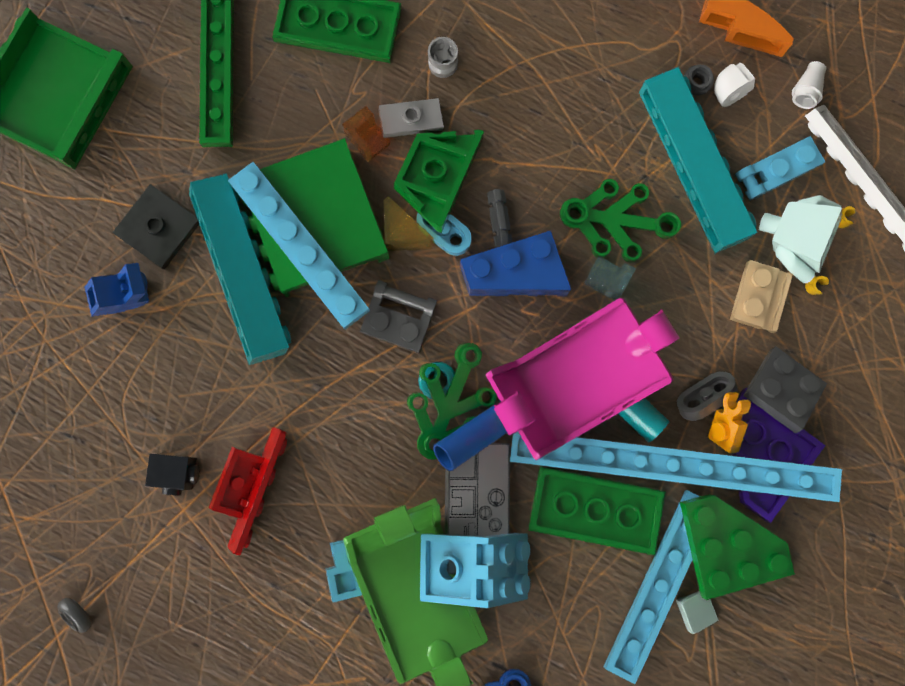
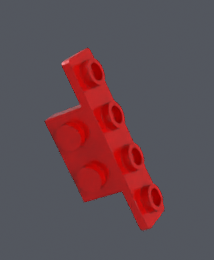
M272 428L262 456L235 447L231 448L210 502L209 508L211 510L238 518L228 543V549L235 555L240 556L243 548H247L250 544L253 533L251 526L254 518L259 517L264 506V499L262 497L265 489L272 484L276 473L274 468L276 460L285 451L287 445L286 432L281 429Z

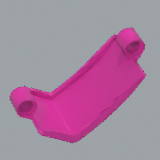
M618 298L523 357L487 372L486 377L501 401L494 405V410L508 435L519 432L533 458L538 460L673 382V376L658 354V351L672 344L680 337L663 309L649 319L639 323L626 300Z

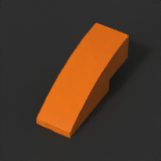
M705 0L699 22L727 30L726 42L783 57L793 44L794 38L780 23L748 0Z

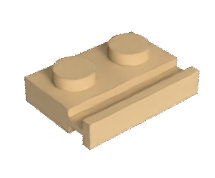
M753 260L747 261L730 320L757 329H764L770 333L777 332L793 274Z

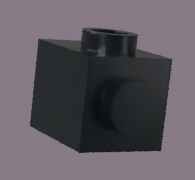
M149 454L145 486L162 488L161 494L181 496L182 490H192L193 484L198 482L200 467L196 465L197 458Z

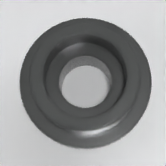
M706 65L691 66L684 74L690 81L691 94L703 95L713 86L714 76L711 69ZM693 78H699L702 84L695 83Z

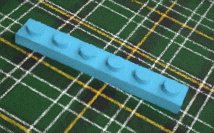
M254 162L228 180L345 330L370 311L365 302Z
M685 490L680 502L700 496ZM680 502L603 666L606 670L633 684H636L693 560Z

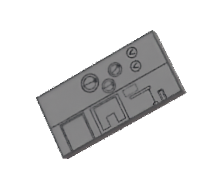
M492 443L453 471L445 469V534L468 536L509 534L510 443ZM450 560L447 564L448 574H456V566Z

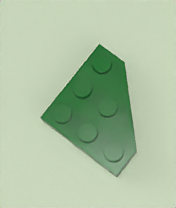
M711 494L680 502L702 598L709 600L795 574L788 543L726 502Z

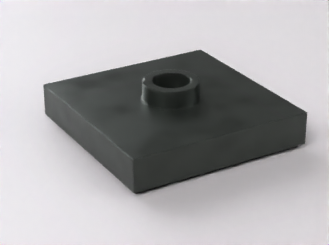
M150 184L112 233L165 270L199 226V221L196 216Z

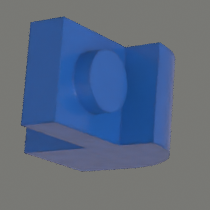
M139 263L125 264L116 275L91 277L84 287L91 317L120 313L138 308L149 302L147 279L145 274L140 272Z

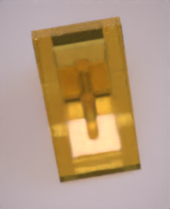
M388 196L384 200V228L387 251L430 250L434 246V238Z

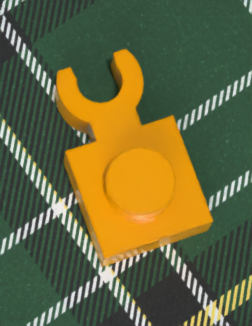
M737 392L725 394L723 398L724 409L716 410L708 434L710 440L729 454L739 452L748 426L741 419L744 414L748 413L751 407V401L739 400L738 403L736 402L739 395Z

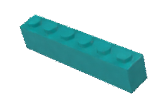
M676 67L645 80L639 94L714 253L716 254L750 239L758 233L755 217L751 212L747 211L742 201V190L739 185L734 184L730 176L729 163L725 157L720 155L716 136L711 129H708L704 121L703 109L698 102H695L691 94L689 79L682 75L679 67Z
M227 174L190 182L189 196L249 365L285 355L289 349L288 344L291 343L290 333L286 326H281L278 317L281 314L277 298L271 297L268 290L270 278L266 268L261 269L257 258L260 257L259 247L256 240H251L247 230L250 229V223L246 212H240L237 203L240 201L239 194L228 182Z

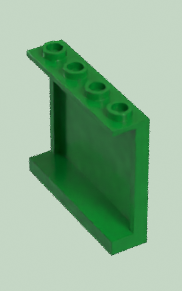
M26 7L22 16L16 20L9 38L0 47V133L75 170L133 67L123 53L114 49L108 52L39 19L31 9Z
M345 138L259 169L340 272L375 259L378 260V263L390 259ZM252 212L253 215L249 216L248 219L254 234L260 233L263 244L258 246L264 262L270 261L273 272L269 274L273 288L275 291L280 290L285 297H289L290 291L306 286L308 282Z

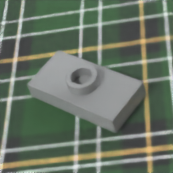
M439 98L379 105L378 110L383 138L443 131L444 125Z

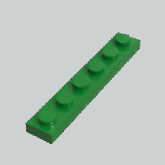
M201 0L199 143L202 147H233L234 0Z

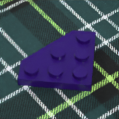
M743 388L740 392L737 403L739 400H749L743 396L747 388ZM751 401L750 410L741 419L748 424L739 452L732 453V456L812 465L826 445L804 429L795 434ZM738 490L740 503L768 523L773 521L790 497Z

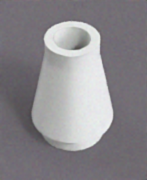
M818 61L809 63L807 70L792 89V101L796 106L811 109L822 100L824 77L827 69L823 63Z

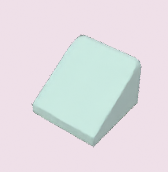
M700 591L676 600L686 629L691 634L698 633L719 621L711 599L706 600L702 598Z

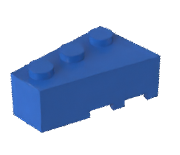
M551 231L460 259V269L469 296L557 295V297H567L571 291Z

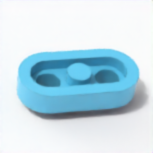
M417 213V226L420 232L446 253L459 256L468 251L471 245V232L453 215H449L442 233H440L432 226H429L426 220ZM457 236L462 242L459 245H453L450 239Z

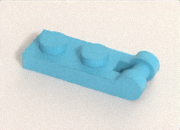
M809 136L753 165L739 170L735 173V176L739 182L744 183L747 189L745 194L749 201L820 167L825 163V160L812 137ZM758 174L763 183L758 184L754 176Z

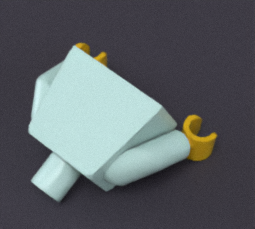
M818 195L801 199L797 202H788L782 217L764 213L759 230L774 234L772 245L776 257L791 274L802 283H805L806 291L809 294L820 295L822 292L816 287L817 281L821 285H828L829 279L825 276H815V272L820 273L837 229H843L853 224L845 216L854 215L855 208L847 206L842 209L841 205Z

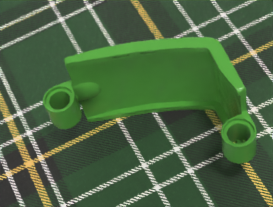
M436 498L407 510L406 505H402L374 517V525L343 538L350 566L397 682L403 684L430 671L436 686H470L474 683L470 680L465 670L461 656L488 642V637L475 607L420 601L421 534H444L440 525V505ZM449 574V576L452 577V578H454L455 575H456V574Z

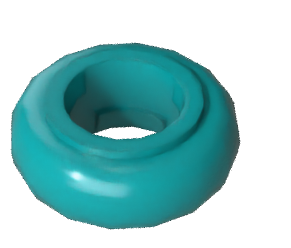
M432 362L447 377V385L443 388L446 396L455 371L444 362ZM432 367L426 369L425 376L428 379L435 372ZM419 375L418 383L420 390L425 396L432 399L426 382Z

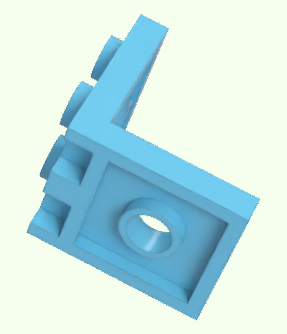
M511 533L492 536L421 534L420 601L491 608L528 599V592L530 590V578L528 576L530 545L528 543V534ZM450 560L456 566L454 578L450 577L447 572V564Z

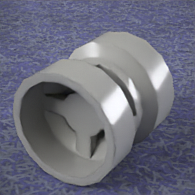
M437 37L432 40L428 47L429 70L436 77L447 78L457 70L458 48L456 43L448 37Z

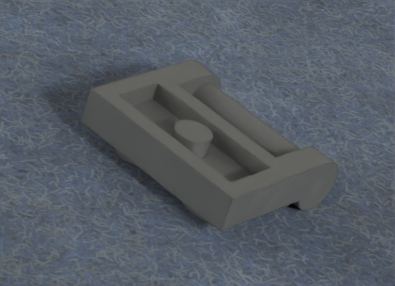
M378 280L369 305L370 311L366 313L360 333L419 354L438 300L430 297L426 300L389 287L387 282ZM386 298L423 311L421 320L382 307L383 299Z

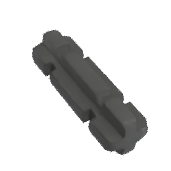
M500 189L491 190L487 193L488 205L492 206L489 208L492 232L496 233L493 239L495 248L513 242L512 235L508 234V231L511 229L507 206H504V203H506L505 192Z

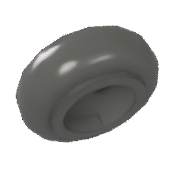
M64 598L58 603V613L71 629L79 633L89 630L91 627L90 617L75 600Z

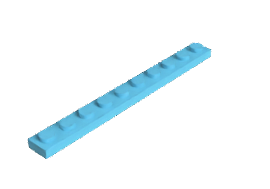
M519 432L514 433L512 438L510 462L840 502L842 469L578 437L542 458L535 460Z

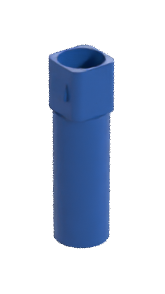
M494 405L434 444L435 456L446 470L453 471L507 434L506 429L494 410Z

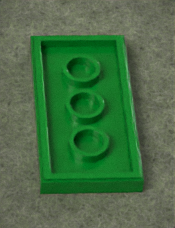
M280 0L272 38L274 42L390 63L402 4L388 0Z
M539 467L528 530L655 555L666 491Z

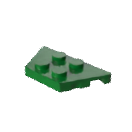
M474 130V134L456 135V131L443 132L441 134L418 133L396 177L394 189L437 232L442 233L483 140V130Z

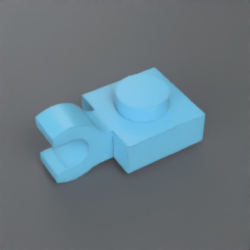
M343 540L331 542L330 547L335 566L325 569L332 602L361 596L362 593L348 562Z

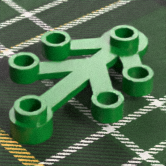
M613 179L604 180L600 188L584 200L571 198L563 203L560 209L561 221L565 226L579 229L592 245V254L597 258H605L610 253L611 243L609 240L600 237L591 222L603 224L622 249L623 259L629 263L636 262L641 257L642 249L639 244L634 243L622 227L654 231L662 239L674 237L681 228L680 218L672 212L662 213L658 218L622 214L634 204H641L648 198L649 189L642 183L635 184L627 195L605 211L592 208L602 200H610L616 196L619 191V185ZM604 186H612L614 193H606ZM634 190H642L644 193V197H636L634 194ZM577 210L580 213V217L574 219L570 216L569 212ZM661 224H669L671 227L670 232L663 231ZM599 243L604 244L607 249L606 252H598L596 245ZM627 249H635L637 256L630 257L627 254Z
M462 343L456 348L454 357L458 367L446 396L439 381L441 375L440 368L432 363H426L420 368L419 375L426 382L438 413L434 424H432L426 411L428 399L424 394L412 393L407 399V405L414 412L421 430V434L417 439L418 451L427 459H437L434 449L429 448V442L432 439L437 438L439 442L475 418V416L466 418L462 425L446 430L451 418L481 405L490 407L496 402L497 396L495 391L487 387H482L477 390L476 394L458 401L471 368L479 365L482 359L481 349L476 344ZM472 350L475 357L469 362L466 359V353ZM428 367H432L435 371L434 376L430 379L425 376V371ZM488 391L490 399L484 403L482 401V394ZM421 397L422 405L419 408H414V398Z

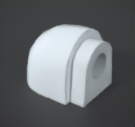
M742 63L727 66L718 75L714 83V93L721 106H730L746 96L748 92L754 89L755 77Z

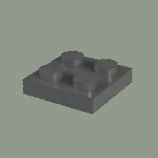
M775 346L766 355L743 396L796 434L805 427L827 383Z

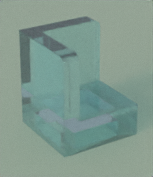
M598 257L584 284L615 301L622 295L636 268L627 263H624L620 268L604 258Z

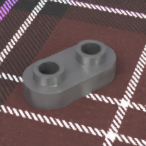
M715 372L682 392L677 399V406L681 416L686 420L696 421L703 419L722 407L723 398L726 393L738 392L735 378L727 372Z

